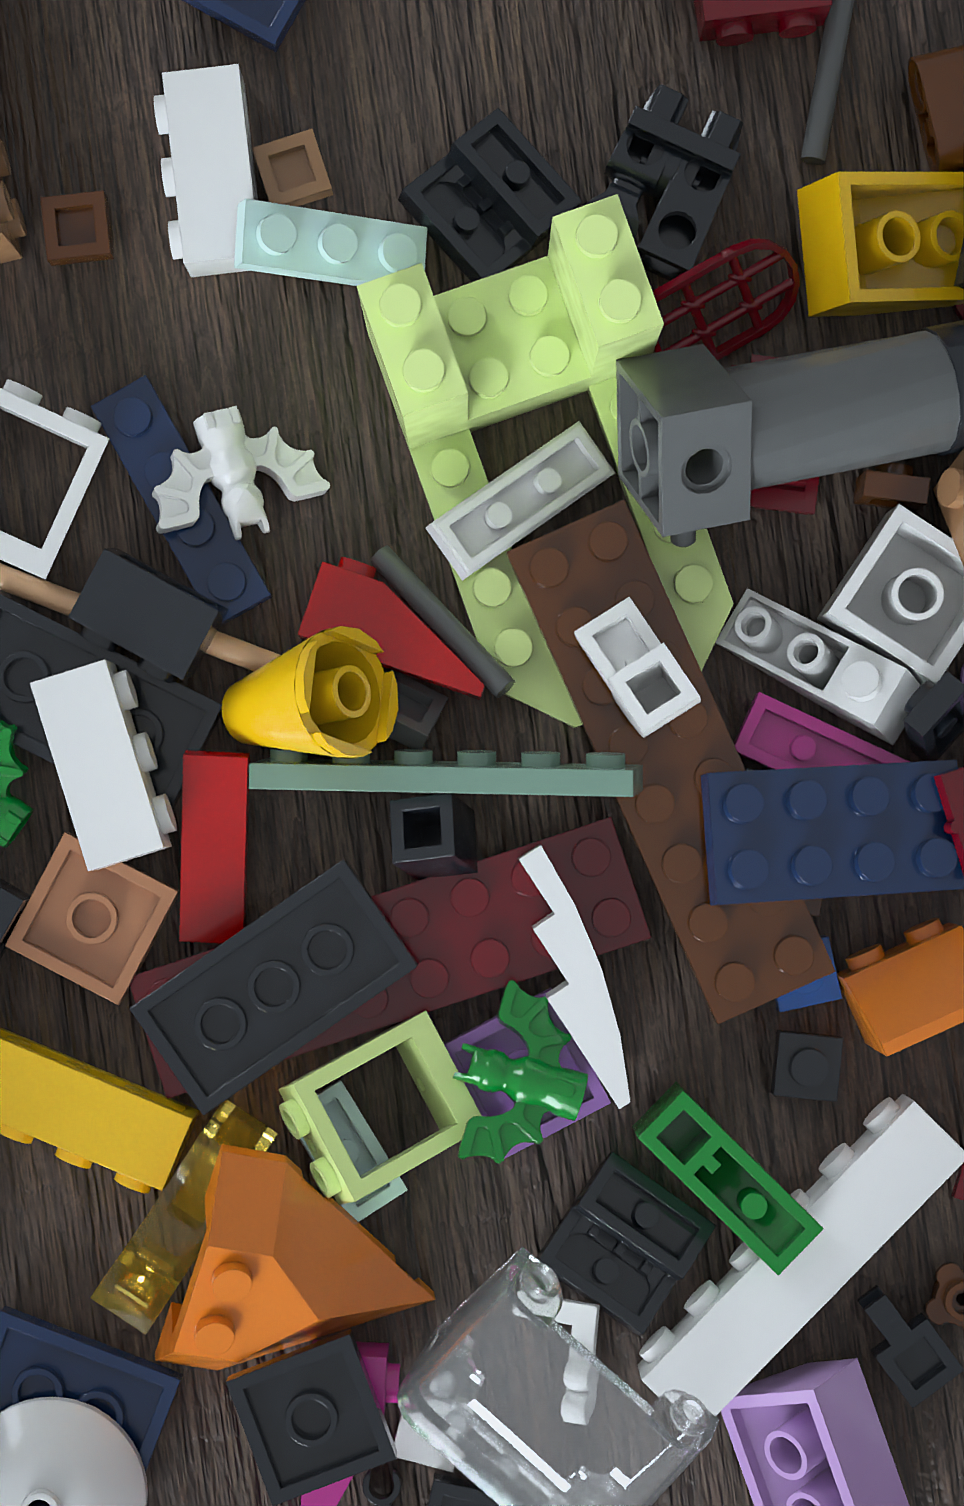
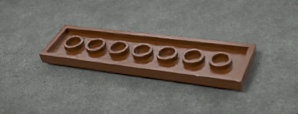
M625 500L507 551V558L594 752L625 753V764L643 765V791L634 797H615L715 1022L717 1024L725 1022L836 972L804 900L710 906L700 775L746 770ZM628 597L631 598L660 643L664 642L701 699L700 703L645 738L636 731L617 705L610 689L574 634V631Z

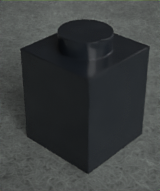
M453 793L390 801L392 863L416 880L429 877L478 873L475 813L473 809Z

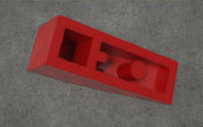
M340 557L338 566L322 562L297 634L302 640H307L316 633L333 627L358 628L376 640L384 651L376 654L382 667L390 670L393 669L399 673L481 700L485 685L384 582L374 579L376 568L346 557Z

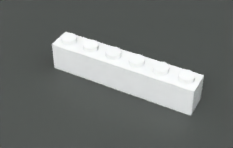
M902 1094L896 1101L888 1097L880 1102L865 1118L863 1125L867 1130L851 1147L846 1143H842L824 1159L818 1169L823 1175L806 1193L801 1189H797L790 1194L824 1229L779 1276L743 1242L730 1257L729 1263L733 1267L716 1285L711 1280L702 1284L685 1303L684 1309L688 1313L671 1331L666 1326L661 1327L642 1346L639 1355L643 1359L637 1365L641 1380L696 1435L714 1419L964 1163V1150L915 1101Z

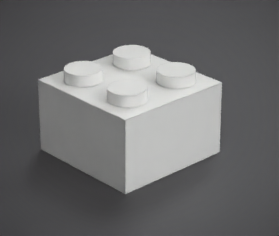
M898 504L884 515L817 619L845 638L907 668L920 685L928 680L936 684L964 644V566L953 539Z

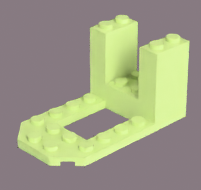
M618 194L553 216L548 256L433 296L422 263L357 285L368 336L434 521L488 484L471 435L472 431L586 391L589 393L618 475L616 360L653 353L664 325ZM619 478L636 527L702 672L734 604L707 528L696 530V541L689 547L675 546L671 543L670 536H661ZM509 547L463 581L450 564L476 639L515 680L512 688L504 695L531 706L573 728L582 726L507 558L506 552L512 550V547Z

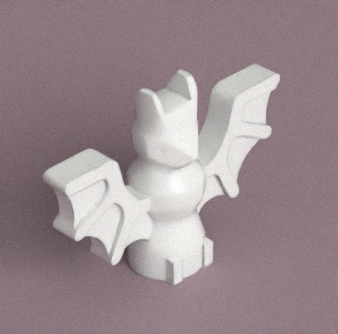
M237 406L207 412L193 422L202 449L195 453H184L181 450L175 449L170 457L172 461L171 476L161 485H157L152 492V497L157 500L160 510L159 523L156 530L161 534L193 526L199 518V496L202 486L208 482H211L222 492V509L229 519L236 541L242 538V527L258 524L263 533L270 532L267 516L263 508L264 499L261 491L254 484L256 471L264 472L279 484L288 500L294 502L325 494L330 488V483L317 472L313 462L314 452L312 450H296L288 446L278 434L277 427H272L263 437L249 438L245 435L243 421Z

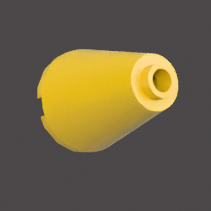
M338 626L316 633L231 685L223 697L222 717L230 735L243 744L346 759L364 757L372 753L371 750L377 743L385 742L393 732L398 713L397 682L393 671L384 672L381 662L376 655L384 651L376 640L358 628Z

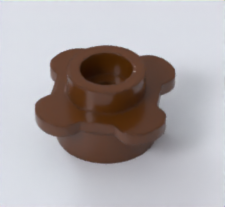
M947 1262L937 1269L936 1281L932 1288V1299L926 1303L925 1312L930 1321L936 1325L948 1322L961 1326L964 1331V1304L960 1305L956 1302L957 1295L964 1293V1270L956 1263Z

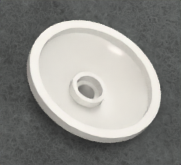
M64 1397L29 1399L0 1411V1506H31V1502L35 1500H44L50 1506H147V1478L140 1454L124 1429L106 1413L87 1403Z

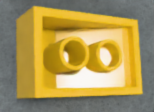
M836 172L797 190L809 317L870 315L964 304V289L954 286L964 239V172Z

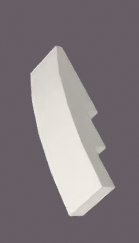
M539 844L518 859L553 911L532 925L533 930L566 979L545 994L618 1108L621 1109L630 1103L621 1036L603 971L573 900L542 846Z

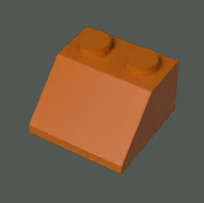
M933 918L904 931L903 934L907 940L905 943L885 952L881 944L872 945L845 959L849 968L837 973L839 986L867 1045L885 1056H890L964 1022V928L962 925L953 923L942 925L939 918Z

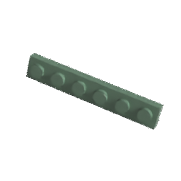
M270 748V758L249 763V789L634 797L643 791V765L625 764V753L617 752L586 753V764L560 763V752L553 751L521 752V763L496 762V751L491 750L457 751V761H433V750L428 749L394 750V760H370V754L351 759L331 757V759H308V753Z

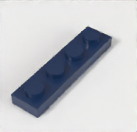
M144 375L91 405V408L98 421L102 423V428L158 524L160 510L157 500L152 497V492L157 485H161L171 476L172 461L170 457L173 451L178 449L184 453L191 452L150 380ZM208 483L204 484L199 496V518L196 523L191 527L163 533L195 591L229 609L220 625L221 627L273 596L241 540H235L229 519L224 514Z

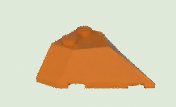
M221 1144L204 1197L206 1233L183 1304L175 1302L170 1304L155 1351V1361L218 1371L436 1300L435 1293L419 1277L414 1280L396 1264L395 1255L332 1197H323L303 1178L302 1170L286 1155Z

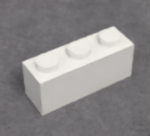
M239 64L163 72L164 95L154 96V110L159 135L169 134L171 157L161 158V172L166 197L176 196L178 220L168 221L172 257L174 260L183 259V263L191 277L250 271L234 268L238 204L245 198L258 200L246 90Z
M104 659L31 682L30 686L87 870H99L172 847L168 833L177 831L176 821L166 794L156 796L149 771L158 768L157 760L148 734L146 732L137 734L130 709L138 707V699L128 671L118 672L115 663Z

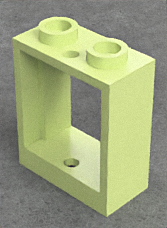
M427 1011L401 1021L278 1089L284 1100V1103L279 1105V1110L285 1125L296 1139L304 1138L315 1161L310 1163V1170L317 1186L327 1198L334 1196L338 1204L356 1202L462 1140L467 1121L473 1116H482L465 1083L453 1079L454 1072H458ZM396 1046L440 1130L359 1176L315 1090Z

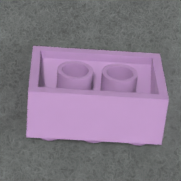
M858 1358L810 1362L749 1383L721 1410L754 1506H909Z

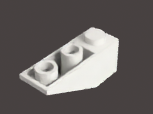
M748 588L715 642L717 645L836 716L891 745H894L905 727L903 719L908 715L904 711L906 703L921 686L907 668Z

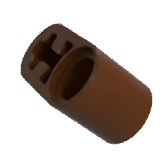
M964 45L910 57L908 61V82L928 165L932 172H953L964 169Z

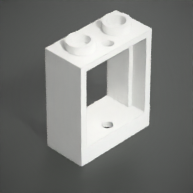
M7 379L3 389L0 388V409L87 449L42 549L0 531V560L46 580L109 438L98 434L102 423L69 407H66L63 416L38 406L43 397L41 394Z

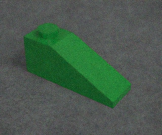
M677 1082L632 1126L637 1138L778 1276L824 1229Z

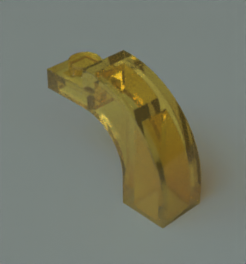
M229 1100L222 1102L195 1140L139 1228L96 1288L91 1299L146 1335L199 1254L207 1229L204 1197L221 1144L267 1152L278 1136V1133Z

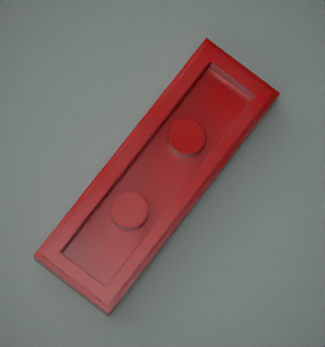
M186 750L183 754L179 941L224 943L246 927L250 753Z

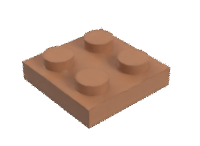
M64 832L5 946L116 1005H120L124 1001L135 975L138 974L178 898L180 890L125 861L99 870L88 871L78 837L70 832Z

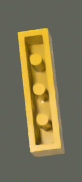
M0 1027V1134L26 1144H31L34 1138L57 1147L55 1155L59 1159L81 1168L90 1169L94 1162L116 1172L114 1177L116 1182L137 1192L150 1193L152 1187L162 1191L168 1185L200 1110L171 1098L167 1099L164 1095Z

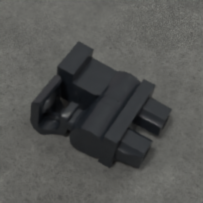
M659 85L645 103L644 108L635 106L627 127L608 161L604 175L610 177L613 182L610 183L605 192L592 198L587 204L618 194L635 241L639 227L637 206L641 196L649 195L660 200L638 247V252L645 270L670 281L694 267L741 155L736 150L743 122L722 111L712 110L702 134L699 135L679 125L689 99L676 90L665 85Z

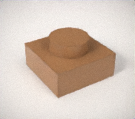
M313 129L252 148L269 202L298 207L333 195Z

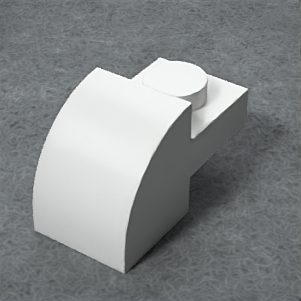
M630 597L574 631L577 641L610 689L613 699L643 738L701 702L700 695L664 642L660 643Z

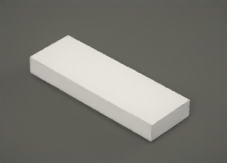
M578 421L430 523L426 530L463 581L615 474V472L580 421Z

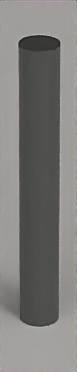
M832 0L831 9L825 20L800 158L801 161L808 164L822 165L826 162L854 0Z
M388 545L382 547L373 555L370 560L372 566L377 569L386 581L496 698H500L512 688L515 680Z

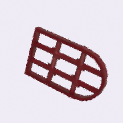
M751 238L723 249L718 254L653 290L656 303L680 289L685 297V300L680 303L681 306L662 316L663 327L691 312L697 327L692 329V334L664 350L661 349L657 341L653 353L689 347L702 340L704 346L718 361L770 331L786 317L796 301L800 286L798 266L790 253L784 247L769 239ZM755 249L774 251V253L742 270L737 257ZM784 259L787 264L789 278L753 298L748 286V282L752 281V276ZM729 262L732 273L728 274V279L695 297L690 283ZM738 285L743 301L738 304L739 307L706 325L700 309L705 308V303ZM786 292L776 310L764 320H761L758 310L763 308L762 305ZM748 313L753 326L715 347L712 337L716 336V331Z

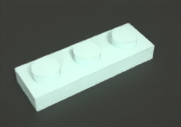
M245 198L238 204L234 268L357 286L422 263L425 270L427 227Z

